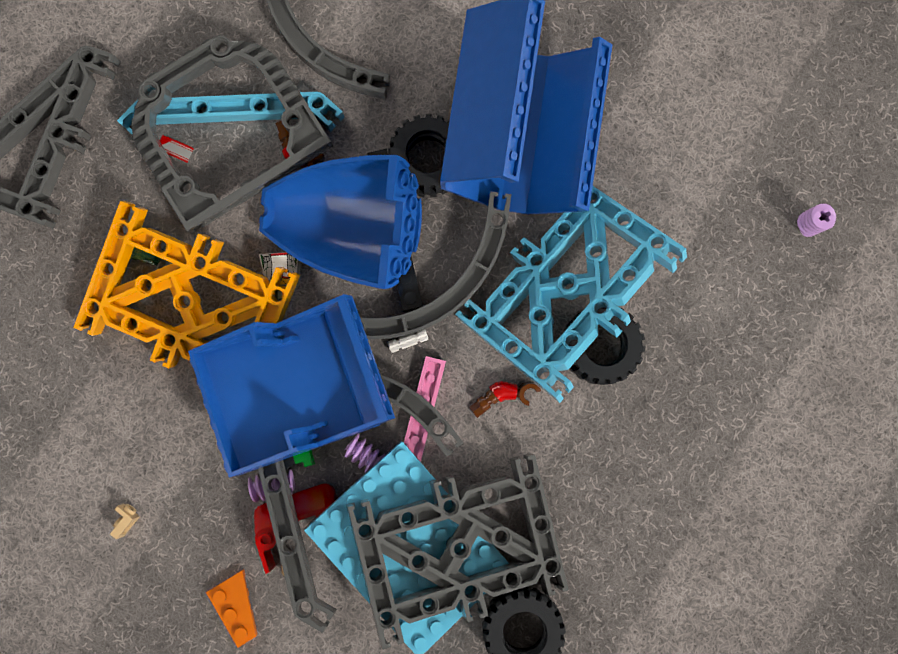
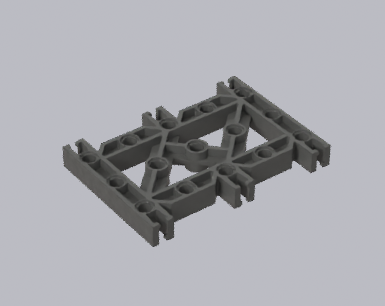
M527 453L523 455L527 461V472L522 471L520 466L521 458L513 457L509 459L514 480L504 476L462 488L459 495L454 477L450 475L442 477L443 482L447 481L449 494L442 496L438 487L442 485L441 481L431 480L429 482L435 504L425 499L382 511L378 514L375 521L368 499L361 500L362 507H365L366 518L356 520L353 512L355 503L346 504L379 642L383 650L391 647L390 642L387 643L384 637L385 629L394 627L396 635L392 636L393 641L396 640L398 645L404 643L399 619L410 624L454 610L459 603L463 618L467 622H471L474 620L469 611L468 604L470 602H477V613L480 618L488 616L483 592L495 597L536 584L540 580L542 592L552 596L556 592L551 590L550 577L556 578L555 589L558 588L563 592L569 590L535 454ZM531 477L532 484L526 488L525 480ZM491 488L493 494L491 498L486 499L485 491ZM519 498L529 540L478 510ZM451 500L452 508L445 511L444 503ZM406 512H410L412 516L411 520L407 523H403L402 515ZM446 519L459 524L453 536L447 540L446 548L439 560L395 535ZM538 519H541L542 525L536 529L535 523ZM364 524L369 525V532L366 535H360L359 528ZM502 530V538L496 541V533ZM477 536L518 559V561L470 576L459 572L464 560L470 556L471 547ZM458 543H462V550L458 553H455V545ZM383 554L435 583L437 586L394 599ZM417 555H421V563L418 565H413V558ZM552 560V567L546 570V563ZM379 568L380 574L376 578L369 576L372 569ZM509 573H513L512 580L506 582V576ZM472 585L473 591L469 595H465L466 587ZM431 598L432 604L429 607H423V602ZM390 612L391 615L388 620H380L382 613Z

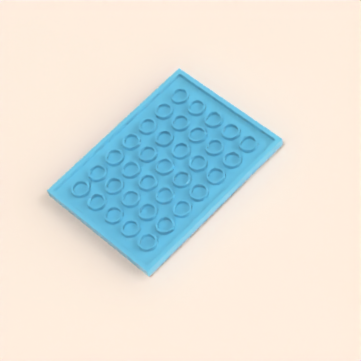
M402 441L304 529L308 536L369 604L370 601L346 504L355 503L353 512L356 520L366 518L365 507H362L361 500L368 499L374 521L382 511L425 499L435 504L429 481L436 479ZM441 485L438 486L441 496L448 494ZM451 500L444 503V510L448 511L452 508ZM406 512L402 515L403 523H407L411 520L412 516L410 512ZM446 519L395 535L439 560L446 548L447 540L453 536L459 524ZM367 524L362 525L359 528V534L366 535L370 530V526ZM477 536L471 547V554L464 560L459 572L470 576L509 563L493 544ZM456 544L454 547V552H460L463 548V544ZM383 554L394 599L437 586L435 583ZM415 556L412 560V564H420L422 561V556ZM372 569L369 576L376 578L380 574V569ZM472 585L466 587L465 595H469L473 591ZM426 599L423 602V607H429L432 604V599ZM476 601L470 602L468 604L469 609L476 603ZM458 603L454 610L410 624L399 619L404 643L414 654H424L462 617L460 604ZM384 612L381 614V617L386 621L390 618L391 613Z

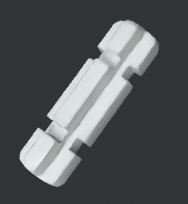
M423 329L417 331L416 334L412 333L399 337V340H391L388 342L390 351L394 353L399 351V348L405 349L418 344L417 342L419 341L421 343L427 341L428 336L426 330Z

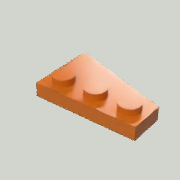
M243 569L206 592L237 648L258 635L253 610L250 605L245 571Z

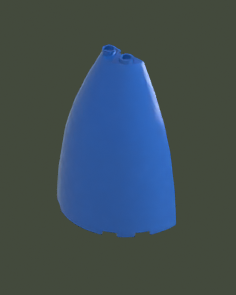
M369 155L335 159L303 168L262 189L261 204L264 206V214L259 218V231L294 258L320 272L357 284L380 289L392 288L399 283V277L406 275L412 264L410 260L411 254L417 251L419 243L422 204L421 198H417L416 190L419 185L416 175L410 172V164L398 155Z

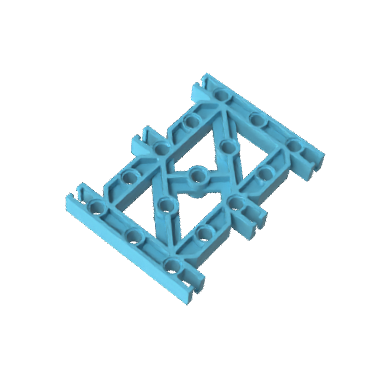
M594 186L592 187L591 200L596 201L590 203L589 211L563 213L541 238V249L524 237L520 241L523 246L522 250L524 252L529 250L531 253L525 258L518 254L516 247L513 248L510 252L512 257L523 267H516L486 300V311H483L469 299L464 306L477 313L472 320H469L468 316L463 315L460 310L455 314L462 323L559 403L564 399L561 395L562 392L559 389L555 392L551 386L558 380L566 386L565 390L568 393L574 388L571 381L559 371L568 370L598 336V325H601L616 338L621 334L622 330L616 324L613 325L609 322L612 316L618 317L628 326L631 322L629 314L618 306H624L654 272L653 261L658 262L674 273L677 269V259L675 257L672 259L667 257L668 252L679 256L680 262L687 258L685 247ZM624 221L629 222L627 225H620ZM605 226L637 248L611 279ZM569 230L568 233L561 234L563 231ZM584 232L587 273L575 275L566 272L559 277L550 278V269ZM656 244L663 245L661 248H653ZM597 252L601 253L600 256L593 257V254ZM542 261L539 265H534L535 262ZM627 276H635L631 281L625 280ZM567 284H574L570 289H565ZM515 291L512 296L507 297L509 292ZM528 294L532 349L502 326ZM589 294L590 303L554 343V319L552 316L551 299L565 298L573 300L580 295ZM599 308H607L604 313H597ZM546 315L545 319L537 321L539 316ZM483 322H487L484 328H479ZM578 340L575 346H568L570 341ZM512 347H518L514 353H509ZM550 372L546 379H540L542 373Z

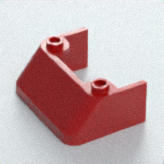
M328 483L292 494L298 521L312 516L317 518L338 499L334 487ZM267 503L258 506L254 512L255 543L265 574H267L276 567L271 548L276 545Z

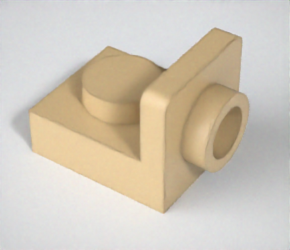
M129 504L117 505L115 508L123 516L113 524L114 529L110 535L115 539L124 537L140 517L136 514V509Z

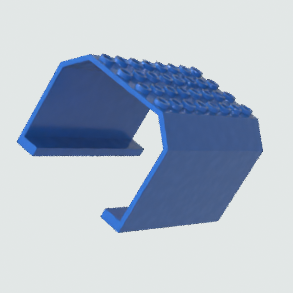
M498 0L467 9L440 180L441 189L488 206L490 191L498 192V197L494 198L493 208L504 211L506 199H502V195L511 194L509 212L546 214L589 211L612 44L601 37L593 38L592 47L553 56L537 55L545 0Z

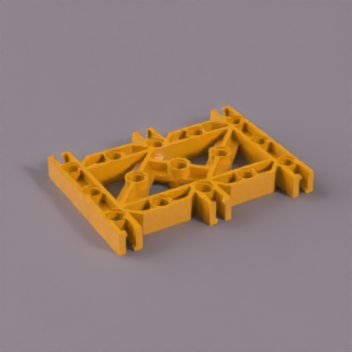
M120 201L73 328L80 331L88 328L89 320L93 317L91 329L87 332L91 336L102 334L106 324L144 342L157 340L150 361L154 363L164 361L165 357H163L165 350H169L168 360L162 364V366L169 369L177 365L180 355L182 358L190 361L188 351L208 343L209 341L202 338L255 316H257L255 322H281L300 274L289 272L287 276L291 278L287 286L280 285L284 272H288V269L284 267H276L269 282L267 277L230 261L220 260L217 262L224 242L218 239L212 240L209 252L205 253L206 242L211 236L198 234L192 247L188 243L155 229L143 228L142 225L148 210L135 207L136 205L131 202ZM131 207H132V210L135 211V212H134V214H133L131 220L129 221V220H128V217H129L130 210H131ZM125 225L128 228V232L126 235L123 233V227ZM163 241L166 243L165 251H162L161 249V243ZM134 247L172 263L120 285ZM201 257L205 260V266L203 268L199 265V259ZM110 264L113 266L112 273H110L109 271ZM239 273L244 277L242 284H239L237 281ZM201 275L244 293L248 297L204 315L200 305V296L194 291L190 279ZM148 280L152 285L150 290L146 286ZM170 288L174 297L173 305L180 312L184 323L174 327L127 306ZM276 290H280L283 294L281 301L275 297ZM185 296L190 299L189 306H186L184 303ZM95 303L99 306L98 311L95 310ZM223 312L229 317L227 323L222 320ZM133 318L137 322L136 328L132 325ZM170 335H173L175 338L174 344L170 342Z

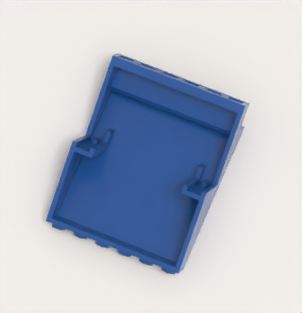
M343 294L279 323H251L188 351L190 364L194 368L197 377L196 382L204 399L203 404L210 417V426L214 430L217 447L222 454L224 469L228 473L229 478L369 430L395 418L351 295Z

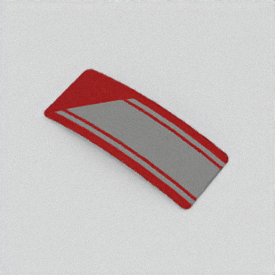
M164 135L160 139V143L168 155L188 163L194 148Z

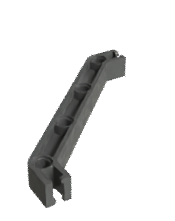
M281 460L261 467L258 471L294 615L299 620L323 633L330 622L326 620L323 623L314 616V613L318 609L328 614L327 619L330 620L337 609L317 597L284 462ZM275 478L280 481L278 490H274L271 486ZM288 539L295 542V549L293 551L286 547ZM306 601L311 605L310 612L302 610V602Z

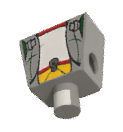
M287 252L259 254L263 275L268 278L269 282L276 267L288 269V272H284L280 285L287 286L291 278L287 276L289 272L300 274L301 261ZM276 290L277 300H282V292L280 290Z

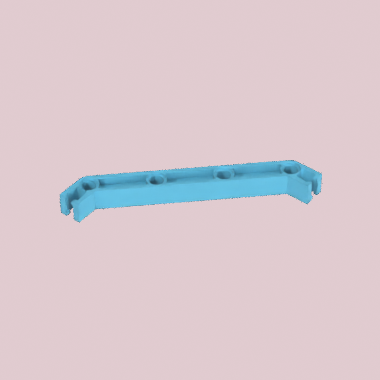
M300 92L316 119L329 131L336 127L331 120L328 121L324 117L329 110L340 121L344 119L342 110L321 92ZM276 93L172 98L165 110L157 114L156 125L281 119L285 108ZM138 100L117 120L131 134L133 133L129 126L132 124ZM316 102L323 103L320 108L313 107ZM260 104H265L264 109L256 110ZM202 107H207L204 113H199Z

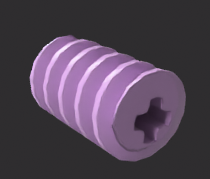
M819 204L801 213L797 220V226L804 236L811 237L832 228L836 221V213L830 205Z
M358 433L345 448V457L348 458L353 455L351 462L355 463L359 460L358 468L366 466L364 471L366 473L385 454L378 457L379 449L371 451L373 444L365 447L366 439L358 441L360 436Z
M289 469L287 478L291 494H293L295 481L293 472ZM255 475V482H252L249 477L248 489L252 501L258 502L260 498L262 501H265L259 476ZM276 478L271 483L274 490H278L280 487V481Z

